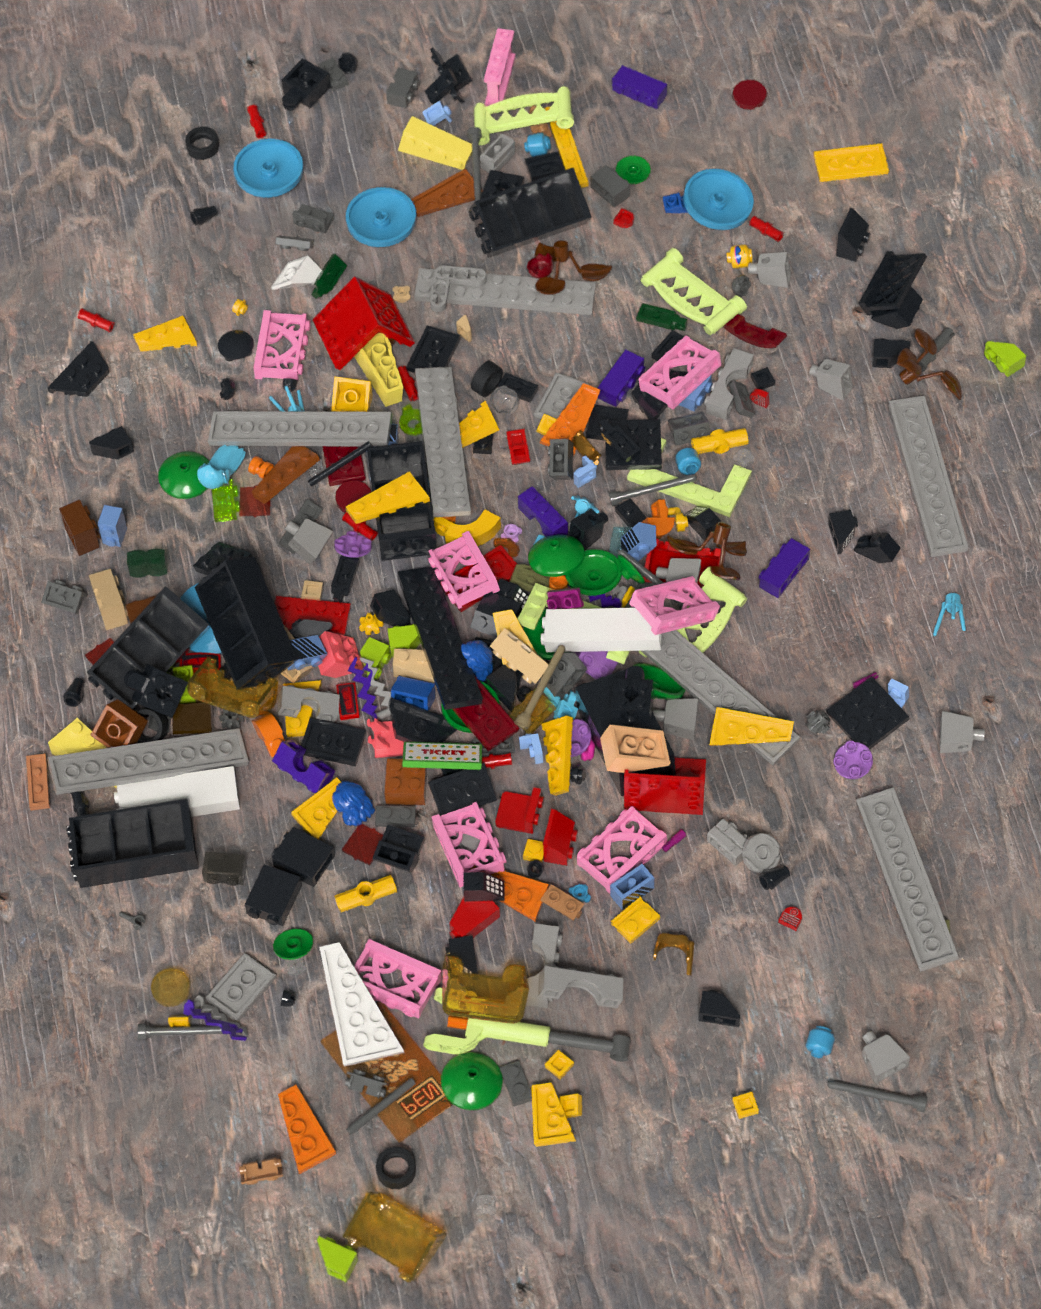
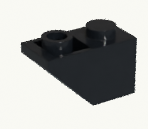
M874 339L872 367L892 368L897 364L900 352L905 348L910 350L911 341Z
M122 426L112 429L108 433L96 437L89 442L91 452L96 456L118 460L134 452L132 442Z
M881 533L860 537L854 551L877 563H887L894 560L901 548L889 533Z
M394 589L374 594L370 607L379 621L391 626H408L411 619L410 613L406 610L400 596L397 595Z

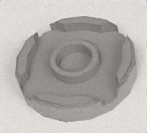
M757 833L751 835L746 840L742 851L743 861L748 869L757 873L774 869L780 860L778 842L769 834Z

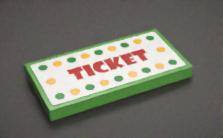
M404 742L402 767L480 770L482 767V744Z

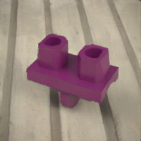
M567 587L547 592L549 609H570L584 606L579 587Z

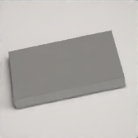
M556 372L534 413V417L542 419L543 415L546 414L557 419L582 384H589Z
M244 953L206 996V1000L238 1022L276 979V975Z

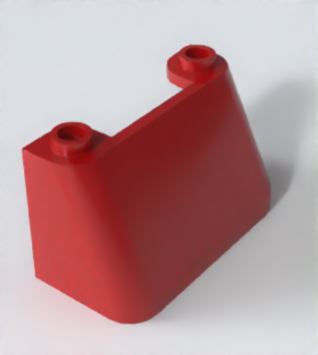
M656 539V547L647 554L645 568L656 576L657 567L669 568L670 559L672 558L701 559L700 579L702 573L709 566L719 567L721 549L715 548V550L711 551L710 548H703L697 554H686L674 549L668 541L664 543ZM724 551L723 566L725 562L726 551ZM643 576L645 582L651 583L647 578ZM660 579L663 583H666V579ZM698 579V583H697V584H698L699 587L702 589V588L704 587V585L701 584V583L699 582V579Z

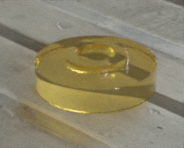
M168 968L155 975L151 983V992L156 1002L160 1005L173 1007L180 1005L187 999L190 993V983L184 972L175 968Z

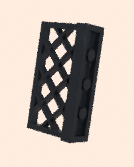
M893 251L886 252L859 301V305L867 316L873 315L876 310L900 308L927 258L926 254L895 255ZM895 292L894 294H892V295L889 296L888 298H885V297L888 296L889 294Z

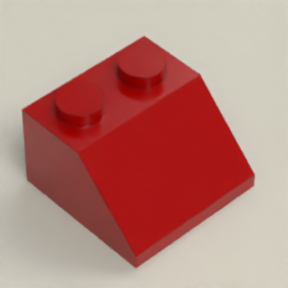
M551 809L543 841L544 862L567 866L568 860L573 858L574 847H572V843L577 841L578 830H575L574 821L555 809Z

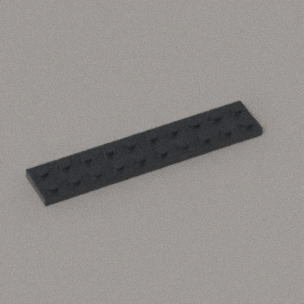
M430 566L397 571V578L444 710L482 704V695L472 668L468 667L467 659L462 654L461 644L463 643L440 581L435 574V568L432 569Z

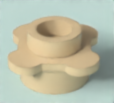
M395 286L393 288V300L399 303H405L410 300V287Z

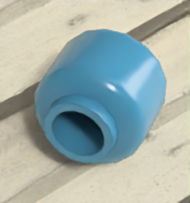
M542 132L529 135L527 142H524L525 151L529 152L532 157L547 154L549 149H551L549 136Z
M684 448L676 454L675 461L682 474L692 475L701 468V460L695 449Z
M816 1026V1028L810 1030L806 1048L811 1052V1056L823 1058V1056L831 1054L835 1036L829 1028Z

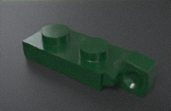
M336 254L331 255L315 280L314 285L316 287L311 293L315 299L332 291L347 267Z
M644 303L641 305L636 316V321L666 329L685 331L687 327V319L681 318L680 315L676 314V311Z

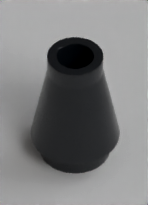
M215 206L193 209L190 212V217L194 225H202L212 217L217 216L218 213Z
M75 678L64 693L63 698L66 705L76 707L82 702L83 686L85 683L82 679Z
M786 866L763 871L762 875L759 876L762 887L765 890L774 889L790 876L789 869Z

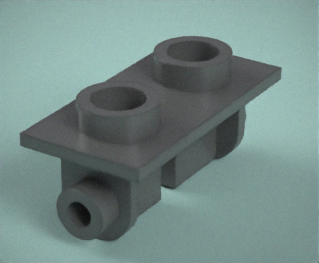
M354 1069L353 1072H347L351 1077L345 1081V1086H348V1089L363 1093L364 1086H368L366 1094L377 1098H384L387 1091L384 1089V1086H390V1083L385 1082V1078L373 1075V1078L365 1076L366 1072Z

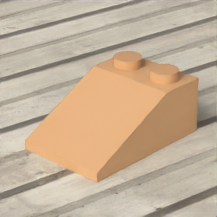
M609 725L600 738L607 771L625 773V769L633 772L670 765L663 731Z

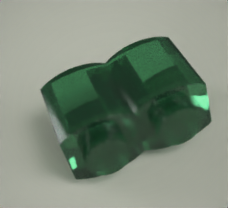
M150 549L148 551L133 550L128 552L127 566L130 576L141 578L147 575H166L167 559L165 550Z

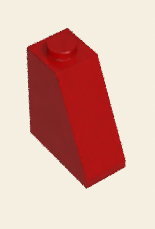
M463 897L449 923L450 936L452 938L473 936L474 938L500 918V908L493 901L464 902Z

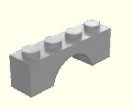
M733 348L731 354H727L725 366L720 368L717 382L714 381L712 385V393L707 395L705 399L706 414L727 420L734 401V396L727 390V386L733 380L747 379L753 367L754 354Z
M535 924L532 940L533 951L544 959V966L558 965L560 953L557 952V948L562 946L563 934H559V926ZM540 973L526 978L523 995L524 1006L548 1008L549 1001L553 1002L552 998L538 996Z
M555 965L544 966L539 974V997L559 999L566 989L578 987L588 991L594 997L597 1006L617 1008L623 1001V978L613 974L601 975L594 971L581 972L574 968H558Z

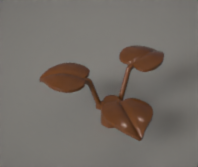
M564 240L556 241L554 247L539 242L535 250V257L539 253L544 256L549 253L553 258V262H556L555 277L540 278L535 283V289L542 294L553 295L564 290L565 281L558 279L560 262L567 261L569 256L578 273H582V278L588 281L601 280L612 270V266L602 264H585L580 269L572 251H569L568 242Z
M917 328L915 330V338L919 345L924 348V352L918 359L908 348L900 352L897 365L906 368L900 372L901 380L906 385H909L914 380L919 382L922 379L940 375L943 384L960 401L962 397L961 385L956 376L950 371L946 370L920 376L922 369L919 362L928 352L932 355L936 354L937 345L927 332Z
M717 522L714 532L710 531L707 539L699 547L693 542L667 536L669 544L674 549L686 554H697L698 551H702L713 537V542L716 543V547L721 549L719 567L712 566L710 568L711 573L724 579L740 581L741 576L737 571L732 568H724L723 566L725 550L727 553L737 556H746L747 554L746 541L727 542L731 530L730 525Z

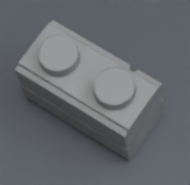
M500 134L497 140H494L480 155L481 168L488 173L490 170L499 171L515 154V141L504 134Z
M722 819L707 833V841L735 866L743 861V846L749 836L746 834L742 835L733 822L730 821L728 823L725 819Z

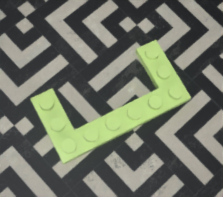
M661 438L662 453L666 446V440ZM734 464L720 493L692 482L660 490L659 492L697 506L710 508L714 512L730 517L752 471ZM656 469L630 470L627 476V480L642 486H649L678 478Z
M535 583L518 617L521 626L535 630L545 608L548 607L547 592L554 589ZM583 601V607L570 609H595L601 607ZM608 651L606 658L625 664L630 651Z

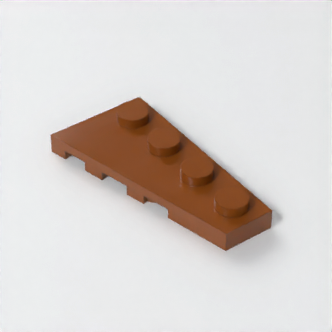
M466 168L412 198L411 200L416 209V216H424L474 201V179Z
M292 446L253 489V497L263 504L267 503L320 461L318 455L305 446Z

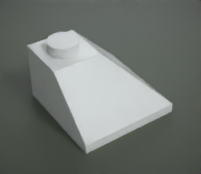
M309 256L290 261L271 288L277 290L314 284L322 269Z

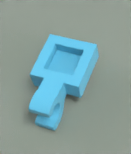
M570 691L569 695L565 694L563 700L558 702L553 716L554 719L564 716L573 717V720L575 719L578 708L574 706L576 693Z

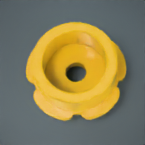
M237 299L233 305L232 312L236 313L237 316H240V314L244 315L248 308L246 300Z

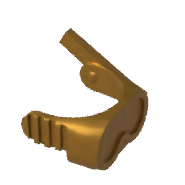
M580 430L572 439L573 446L582 457L586 455L589 460L592 459L593 463L598 465L599 458L602 456L601 453L599 454L583 435L582 430Z
M660 934L654 948L653 960H656L657 953L663 948H679L686 954V975H691L694 942L689 941V938L685 935Z

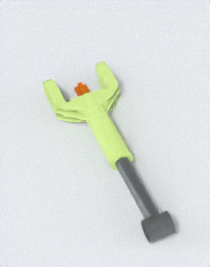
M437 988L434 999L442 1005L470 1009L469 1018L449 1015L447 1027L466 1030L465 1038L432 1034L425 1036L423 1044L426 1049L431 1051L459 1055L470 1052L481 1040L487 1037L547 1047L551 1043L610 1053L612 1060L625 1062L628 1060L631 1039L624 1035H615L612 1041L554 1032L551 1031L549 1026L493 1018L485 1011L482 1002L475 993Z

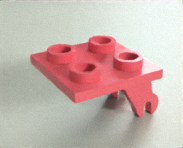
M374 718V722H371L368 719L367 726L371 727L374 732V739L369 736L368 743L372 744L375 749V758L403 756L404 742L395 739L392 721L380 722Z

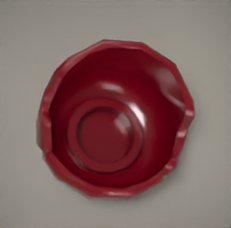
M539 253L527 263V271L534 278H545L553 272L554 262L549 253L546 256Z

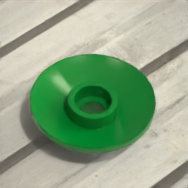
M627 156L617 163L616 172L623 180H627L629 184H638L644 182L649 177L651 167L648 161L640 156Z
M619 555L618 560L623 569L620 572L627 581L631 578L640 584H644L645 580L636 568L625 557Z
M290 929L276 937L273 949L275 954L282 959H298L310 952L313 947V938L305 930Z

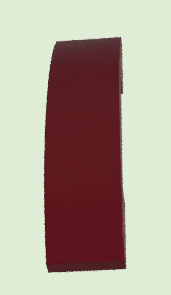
M739 314L723 326L725 330L742 341L761 348H776L787 337L786 333L774 328L767 331L747 323L745 317Z

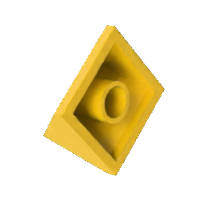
M335 376L331 412H369L373 397L371 381Z

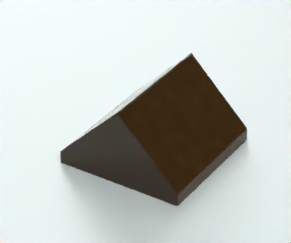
M211 702L178 704L172 717L173 735L212 733L214 708Z

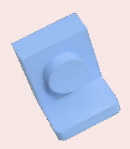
M440 101L423 111L427 123L432 126L444 119L449 123L452 121L450 108L447 105L444 106Z
M586 455L582 457V467L573 473L574 484L578 488L596 478L597 466Z
M891 679L888 683V694L901 708H903L909 698V687Z
M538 733L525 734L519 737L520 749L528 748L530 758L534 757L535 764L543 763V752Z

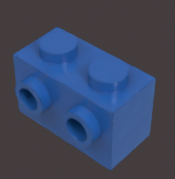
M398 676L391 689V698L429 711L435 700V684Z

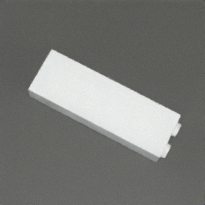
M636 608L546 609V617L542 618V627L545 631L541 633V644L545 645L546 652H556L559 645L565 646L564 652L661 650L662 634L655 635L651 631L652 627Z
M234 766L117 785V792H114L115 803H119V809L116 810L181 799L188 800L192 817L240 809Z

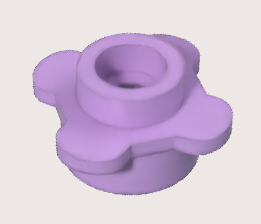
M515 524L505 525L501 539L517 543L522 529Z

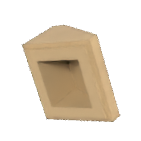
M464 315L456 322L457 333L468 342H471V328L467 316Z

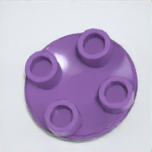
M348 531L346 535L334 541V548L339 554L346 557H362L371 551L372 541L358 535L355 531Z
M574 719L572 723L571 757L582 754L591 741V729L585 721L580 719Z
M848 741L837 750L833 763L836 771L842 777L858 779L870 771L873 764V756L869 748L864 744Z

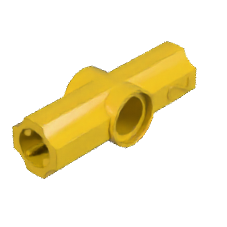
M745 428L728 432L717 429L711 432L710 435L691 439L692 448L698 454L712 451L722 454L732 447L748 445L749 442Z
M389 875L373 882H361L356 888L337 894L334 897L338 909L342 913L361 905L370 906L375 900L396 893L397 889L393 878ZM364 892H369V893H370L369 895H366V896L361 895V894L364 893Z

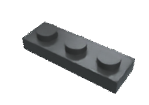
M307 499L293 519V522L297 525H300L304 519L315 522L323 509ZM286 531L278 544L294 554L295 551L288 545L293 535Z

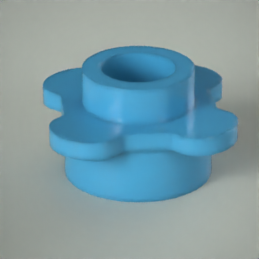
M578 884L569 889V894L580 902L587 903L591 900V896L588 895L587 885Z

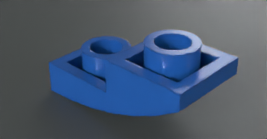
M680 193L662 197L666 213L688 212L684 205L683 196H680Z

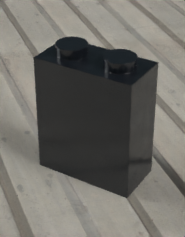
M292 827L290 832L285 833L279 848L276 847L271 857L274 867L301 877V881L315 887L334 859L335 854L332 846Z
M263 865L245 902L246 914L254 919H264L271 925L278 924L283 926L302 887L301 877Z

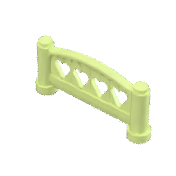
M566 86L560 87L557 93L525 94L508 98L489 106L477 103L474 107V127L480 128L482 133L479 145H485L490 141V133L557 121V126L562 129H568L574 124V116L571 113L570 90ZM553 101L554 103L548 111L541 106L543 103ZM537 105L532 114L524 110L526 106ZM521 108L515 117L507 113L511 109ZM504 112L497 121L491 117L492 113Z
M671 248L666 252V256L641 278V282L645 287L653 285L660 296L676 311L698 323L704 324V330L709 335L715 334L737 314H742L747 309L746 303L739 296L735 295L728 301L680 265L683 262V257L675 248ZM676 277L673 287H667L666 283L661 282L664 279ZM689 286L684 297L674 292L675 289ZM701 296L698 306H692L691 302H687L689 298ZM714 305L710 316H705L704 312L699 311L701 308Z
M711 566L702 573L699 582L704 585L702 590L712 601H723L726 603L725 607L721 608L720 613L716 614L712 622H709L707 628H702L700 624L676 630L687 640L688 637L685 629L700 630L702 634L697 637L695 642L690 643L702 653L719 637L727 625L735 606L742 607L747 601L744 593L723 578L712 574L710 571ZM639 651V653L642 656H644L645 658L647 657L644 653Z

